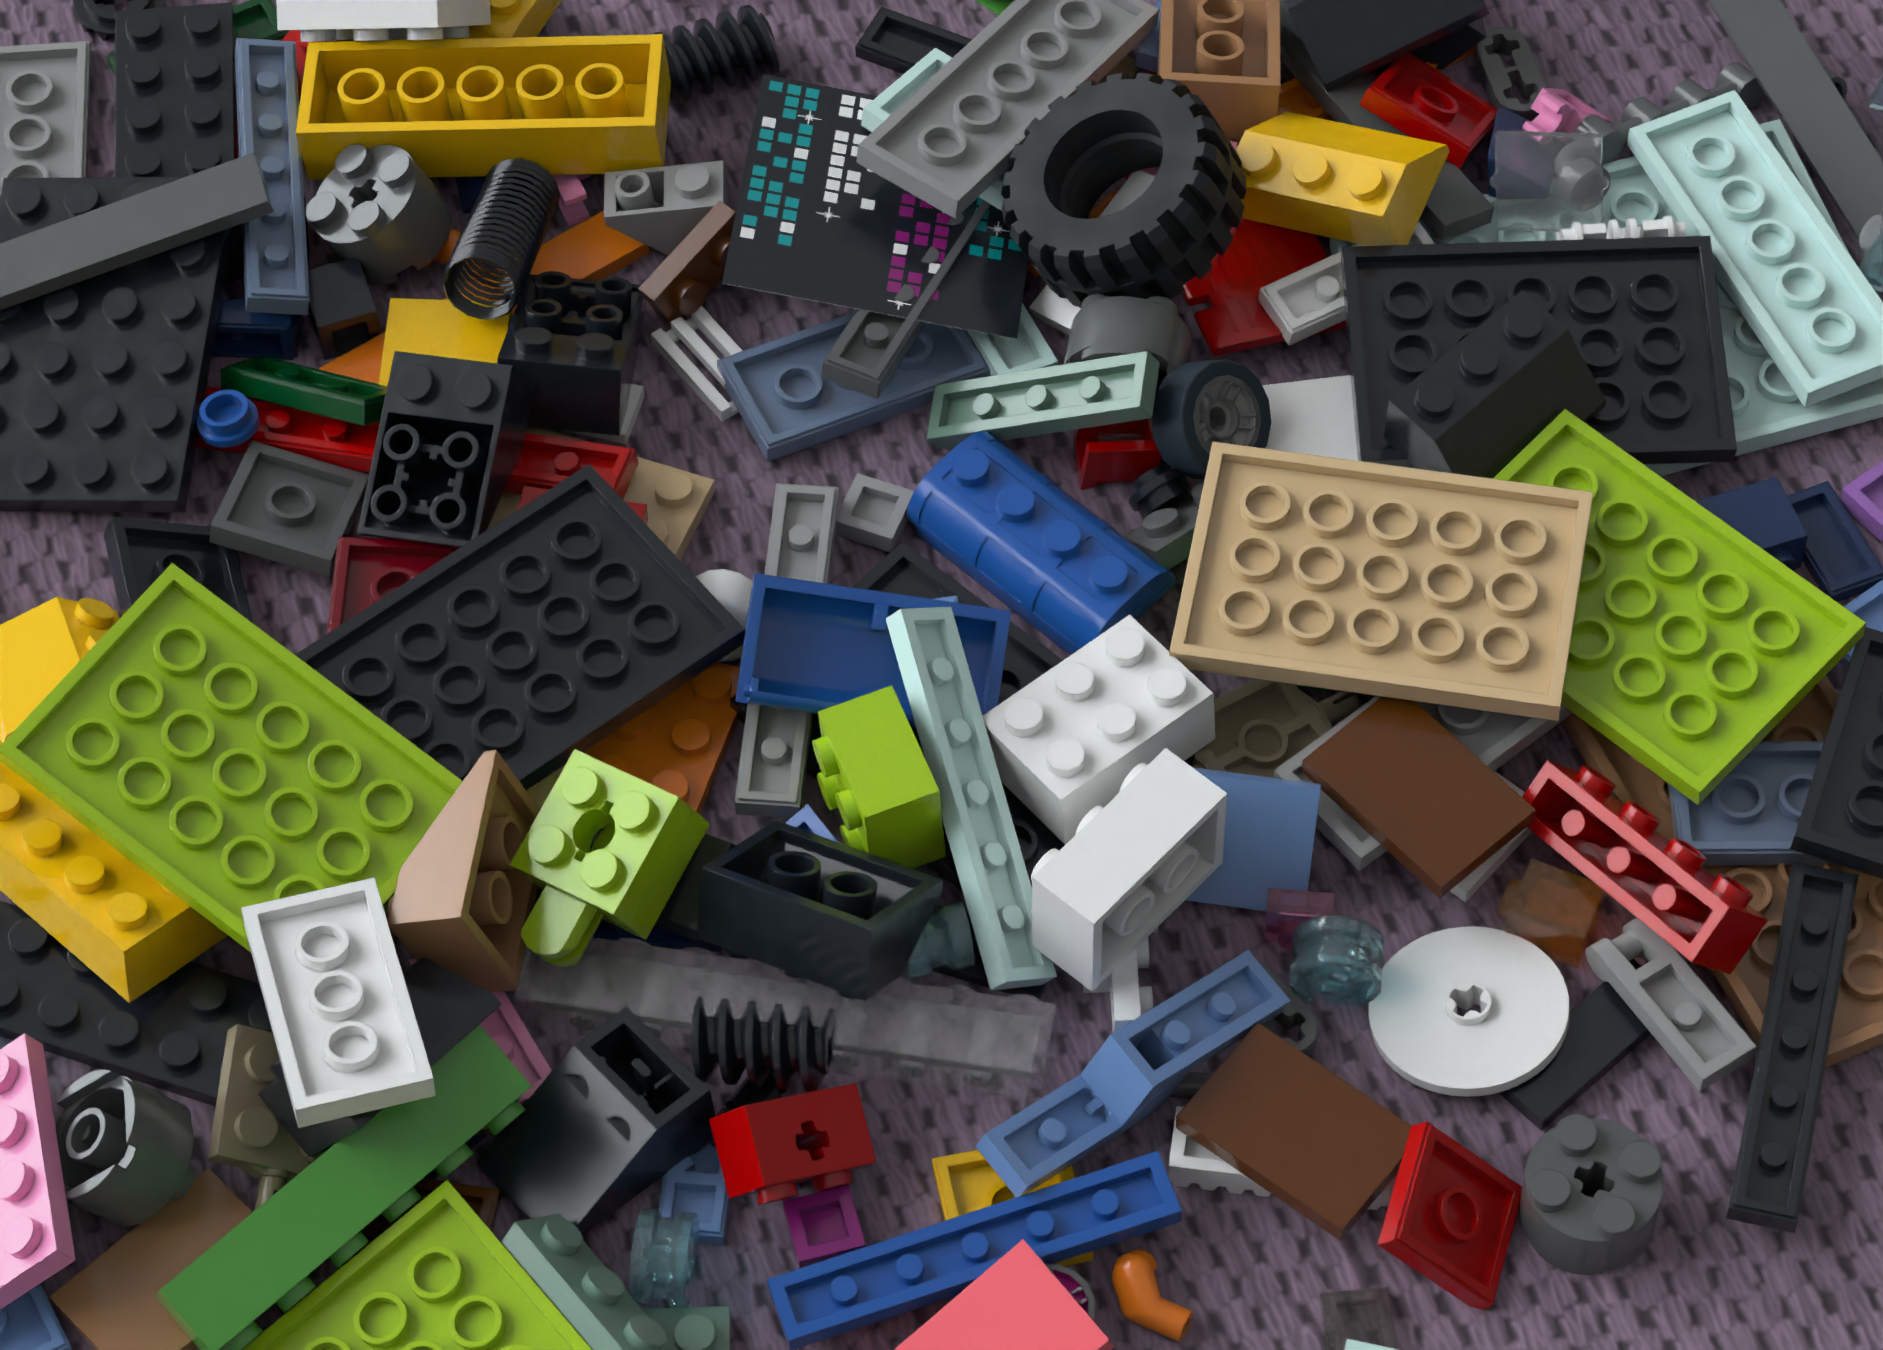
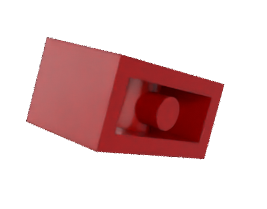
M856 1083L748 1104L709 1119L729 1199L756 1193L758 1205H764L797 1196V1184L812 1182L814 1193L854 1183L851 1171L876 1163Z

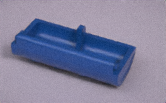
M985 430L971 434L942 458L923 477L908 504L907 520L916 526L917 536L1069 655L1075 653L1128 615L1137 620L1176 584L1173 572L1162 564L1157 563L1118 533L1108 522L1100 519L1061 489L1052 479L1040 473L1005 446L1000 439Z
M754 573L735 702L818 714V711L892 685L910 726L916 728L886 618L899 609L951 607L983 716L998 705L1011 611Z

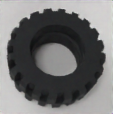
M1129 73L1107 75V82L1100 84L1090 80L1076 86L1078 92L1069 98L1064 99L1060 96L1048 105L1050 111L1041 120L1035 117L1025 129L1024 135L1027 138L1022 145L1015 144L1008 161L1012 171L1005 172L1001 195L1004 198L1002 204L1004 223L1011 231L1010 236L1048 287L1060 298H1067L1074 306L1081 308L1082 301L1093 294L1108 297L1129 296L1143 299L1166 295L1169 299H1173L1186 291L1183 286L1194 277L1201 280L1211 271L1213 267L1210 263L1217 253L1223 256L1231 244L1233 236L1230 233L1231 227H1239L1245 207L1241 201L1246 194V176L1240 169L1242 162L1207 106L1198 95L1192 94L1184 84L1173 79L1163 80L1160 75L1137 73L1135 79H1132ZM1160 167L1150 186L1130 205L1113 214L1088 219L1096 201L1116 181L1141 169Z

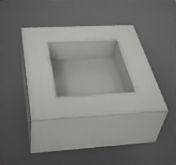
M857 473L838 511L835 535L892 552L908 522V504L914 490Z

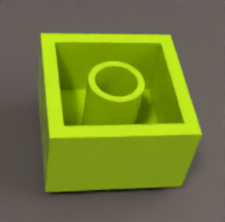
M891 685L818 711L821 737L812 740L813 749L822 771L817 773V779L828 809L839 808L845 824L840 826L844 845L911 869L946 857L940 791L893 686Z

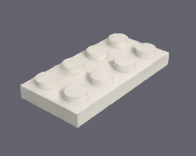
M375 878L241 907L245 931L298 1128L436 1096L434 1078Z

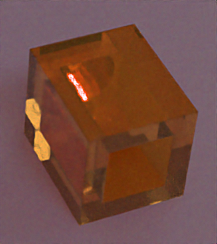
M1531 859L1522 881L1510 879L1503 894L1498 915L1507 918L1506 933L1522 937L1540 948L1551 959L1578 969L1601 918L1605 891L1592 880Z

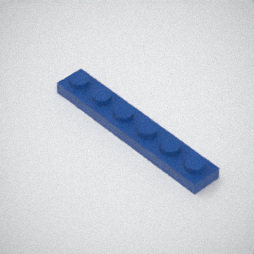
M1156 1151L767 1279L768 1290L789 1350H794L957 1296L1022 1239H1024L1043 1263L1054 1264L1181 1222L1182 1209L1160 1154Z

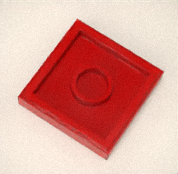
M1410 53L1394 60L1367 89L1359 103L1360 106L1409 137L1446 144L1450 150L1446 160L1458 168L1464 165L1490 135L1494 128L1497 113L1496 107Z
M1428 1121L1413 1125L1410 1128L1377 1245L1466 1305L1481 1310L1493 1307L1520 1206L1522 1186Z

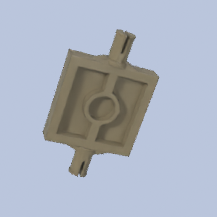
M1254 679L1214 699L1216 739L1190 757L1193 765L1191 767L1273 778L1276 768L1332 728V724L1358 710L1361 707L1356 694L1352 696L1353 692L1340 691L1317 702L1300 691L1295 684Z
M236 1024L227 1032L207 1160L239 1167L252 1177L259 1179L256 1210L334 1144L310 1157L299 1146L258 1095L263 1088L276 1078L269 1069L279 1059L273 1032Z

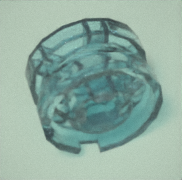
M1328 915L1314 917L1300 923L1293 930L1291 955L1294 960L1290 964L1289 987L1296 996L1307 1002L1312 1000V994L1326 995V1004L1361 1006L1373 1001L1381 993L1382 968L1379 964L1383 961V935L1378 928L1370 923L1349 916Z
M641 1208L634 1232L630 1265V1296L637 1304L651 1305L654 1299L667 1300L668 1306L671 1308L687 1309L689 1307L691 1297H686V1287L693 1288L698 1256H695V1241L699 1240V1218L697 1213L679 1211L677 1216L673 1218L663 1217L659 1209Z

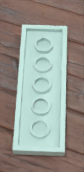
M1735 90L1629 129L1627 145L1678 221H1684L1687 234L1689 236H1710L1716 277L1804 407L1883 378L1882 300Z

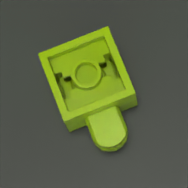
M574 749L510 863L514 869L543 890L521 929V937L525 945L550 965L568 967L574 966L579 962L602 919L646 940L710 823L680 797ZM600 829H603V830L598 834V836L595 838L594 843H593V846H592V852H591V846H590V845H591V842H592L593 837L595 836V834H596Z

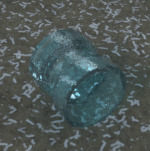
M961 901L941 905L937 913L930 916L905 967L908 979L928 976L934 967L944 964L953 970L973 967L975 965L969 922Z

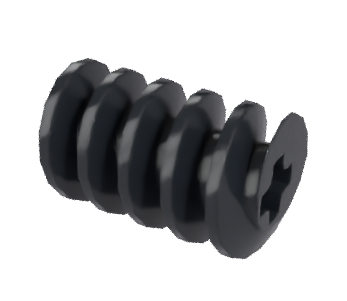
M751 5L740 6L737 13V21L729 12H720L716 17L715 28L706 18H701L694 23L693 35L684 25H678L673 28L671 42L663 34L671 88L676 87L685 101L692 100V82L697 80L707 94L714 93V75L720 74L730 88L736 86V68L739 67L744 69L752 81L757 80L758 61L764 60L773 74L780 73V59L771 27L762 13L758 14ZM655 32V33H652V34H663V33H662V32Z
M699 996L694 1006L690 1032V1055L695 1075L704 1083L710 1082L719 1066L725 1084L736 1085L746 1068L752 1087L761 1088L764 1087L773 1070L779 1090H790L800 1072L805 1091H818L825 1076L829 1074L835 1044L836 1012L834 1008H829L821 1027L814 1026L810 1006H802L795 1023L788 1024L783 1004L776 1003L768 1021H760L756 1001H748L741 1018L735 1019L730 1000L722 998L714 1016H707L703 997Z

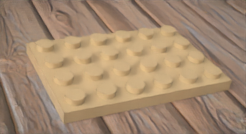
M1212 442L1169 656H1174L1190 670L1559 721L1593 492Z

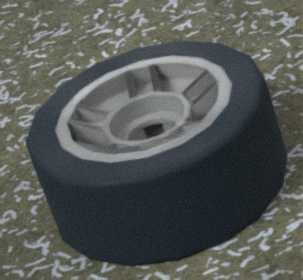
M1228 359L1185 363L1167 374L1155 393L1153 415L1151 418L1153 439L1162 459L1172 469L1177 468L1185 476L1193 479H1205L1212 442L1266 448L1272 423L1269 399L1260 380L1245 365Z

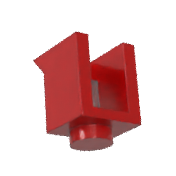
M1151 418L1074 430L1073 446L1081 490L1089 489L1103 482L1135 481L1147 471L1159 466L1160 461H1164L1153 439Z

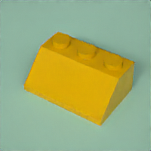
M1286 111L1245 130L1236 149L1242 162L1240 169L1246 176V194L1244 199H1241L1245 206L1242 216L1248 220L1366 246L1408 245L1450 150L1446 144Z
M55 597L0 625V739L2 743L120 619L117 610L112 609L102 601L92 598H82L78 602Z

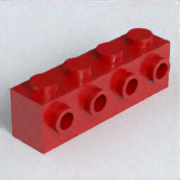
M1547 760L1522 796L1523 799L1536 809L1534 822L1527 828L1692 963L1731 975L1768 921L1749 905L1753 894L1740 883L1722 873L1717 878L1712 876L1702 868L1707 858L1689 843L1673 836L1671 841L1656 831L1661 821L1639 804L1628 800L1624 805L1611 795L1616 785L1602 773L1585 764L1582 765L1579 771H1575Z

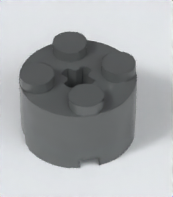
M353 144L346 147L337 156L335 168L324 179L315 197L309 201L306 207V217L313 224L318 235L341 260L349 258L359 259L367 284L389 285L398 282L400 278L396 273L405 270L411 265L419 271L429 264L445 244L452 226V216L446 210V202L448 203L443 193L408 152L393 145H377L365 148L362 144Z
M1093 294L1082 301L1081 310L1073 319L1064 364L1148 351L1160 362L1156 386L1157 391L1167 374L1181 364L1190 363L1193 345L1192 336L1185 322L1178 316V306L1168 298L1154 296L1143 299L1129 296L1108 297Z
M103 1069L92 1071L77 1079L64 1091L56 1102L57 1105L65 1108L55 1127L68 1203L117 1226L130 1228L154 1216L169 1200L177 1201L187 1194L194 1181L195 1171L189 1163L193 1149L191 1112L185 1105L129 1077Z
M1581 1114L1568 1115L1562 1118L1556 1127L1545 1133L1534 1145L1527 1159L1519 1206L1521 1224L1530 1240V1244L1538 1255L1561 1270L1586 1276L1602 1274L1604 1271L1613 1270L1623 1265L1626 1266L1638 1259L1649 1245L1653 1236L1663 1194L1664 1182L1659 1151L1654 1145L1645 1141L1631 1129L1613 1121L1588 1118Z

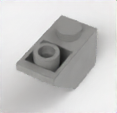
M724 160L605 172L604 220L606 226L668 256L719 200L735 211Z

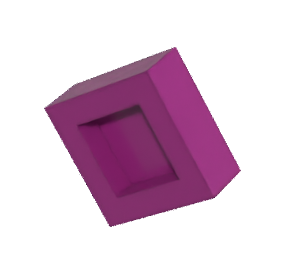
M849 1185L782 1201L799 1269L866 1247Z

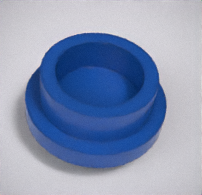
M221 390L208 396L202 402L197 418V428L203 441L219 448H228L244 443L255 434L260 423V417L255 404L247 399L244 394L235 390Z

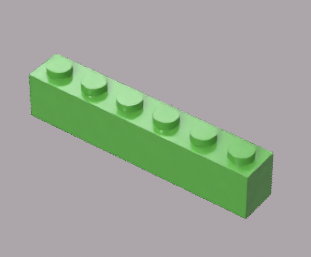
M480 1024L430 1067L434 1078L436 1096L382 1109L361 1129L336 1142L157 1292L155 1297L200 1350H220L221 1348L223 1350L243 1349L263 1332L254 1320L275 1303L283 1313L288 1311L316 1287L308 1275L329 1258L339 1268L369 1242L361 1230L380 1214L391 1224L422 1198L414 1188L418 1182L433 1170L443 1180L474 1154L466 1142L486 1126L495 1136L526 1110L517 1099L532 1086Z

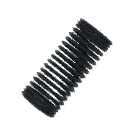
M521 158L506 159L494 165L486 175L482 188L477 195L459 240L456 242L451 258L444 270L442 280L446 297L455 308L467 316L481 320L498 319L509 314L519 301L543 239L558 208L560 198L557 182L546 169L537 163ZM515 172H521V173L529 174V175L533 176L534 178H536L537 180L533 179V178L530 177V176L523 175V174H519V173H515ZM514 177H515V178H519V179H523V180H527V181L531 182L532 184H534L535 186H537L538 188L534 187L533 185H531L530 183H528V182H526V181L514 179ZM509 183H514V184H518V185L525 186V187L529 188L530 190H532L533 192H535L537 195H535L534 193H532L531 191H529L528 189H526V188H524V187L512 185V184H509ZM504 189H512V190H516V191L523 192V193H525L526 195H528V196H530L531 198H533L535 201H533L532 199H530L529 197L525 196V195L522 194V193L515 192V191H511V190H504ZM505 195H511V196L519 197V198L523 199L524 201H526L527 203L531 204L532 207H531L530 205L526 204L525 202H523V201L520 200V199L513 198V197H509V196H505ZM503 201H509V202L517 203V204H519L520 206H522V207H524L525 209H527L529 212H527V211L524 210L523 208L519 207L518 205L511 204V203H507V202H503ZM501 206L507 207V208H511V209H515V210H517L518 212H520L521 214L525 215L527 218H525L524 216L520 215V214L517 213L516 211L509 210V209H505V208H501ZM478 259L482 260L484 263H486V264L489 265V266H492V267H495V268H498V269H501V270H504V271H499V270H496V269H493V268H489V267H487L485 264H483L482 262H480ZM475 264L478 265L479 267H481V268H482L483 270H485L486 272L493 273V274H496V275H499V276H509V277H497V276H494V275L487 274V273H485L484 271H482L481 269H479L477 266H475ZM472 270H474L475 272H477L478 274H480V275H481L482 277H484V278H487V279H490V280H494V281H497V282H508V283H494V282L485 280V279L481 278L480 276H478L476 273H474ZM469 275H470L471 277H473L474 279H476L477 281H479L481 284H485V285H488V286H491V287H494V288H506V289H492V288H489V287H486V286H482V285H480L479 283H477L476 281H474L472 278H470ZM467 282H469L470 284H472L473 286H475V287H476L477 289H479V290H482V291H485V292H489V293H492V294H503V295H489V294L480 292V291L476 290L475 288H473L472 286H470ZM464 287H465L466 289H468L469 291H471V292H472L473 294H475L476 296H480V297H483V298H486V299H489V300H501V301H487V300H484V299L477 298V297H475L474 295H472L471 293H469L468 291H466V290L464 289ZM462 294H464L465 296H467L469 299H471V300L474 301V302H477V303H480V304H484V305H487V306H498V307H484V306H481V305L472 303L470 300H468L467 298H465L464 296H462Z

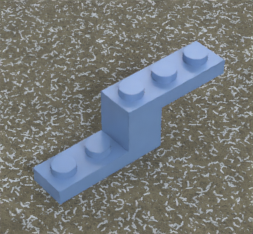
M1247 950L1110 1034L1080 1075L986 1132L975 1147L1015 1197L1025 1195L1150 1116L1164 1104L1190 1070L1246 1036L1257 1022L1263 1025L1279 1015L1291 1000L1252 953Z

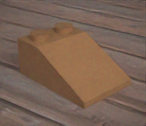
M1161 0L1157 75H1160L1163 80H1176L1187 86L1192 94L1198 95L1229 140L1240 142L1245 130L1265 122L1278 114L1281 86L1280 0Z
M497 750L483 752L404 862L399 871L394 896L389 900L387 906V920L391 932L397 936L416 961L425 957L491 993L512 991L518 988L526 945L521 937V929L535 905L538 886L514 869L510 863L540 811V808Z

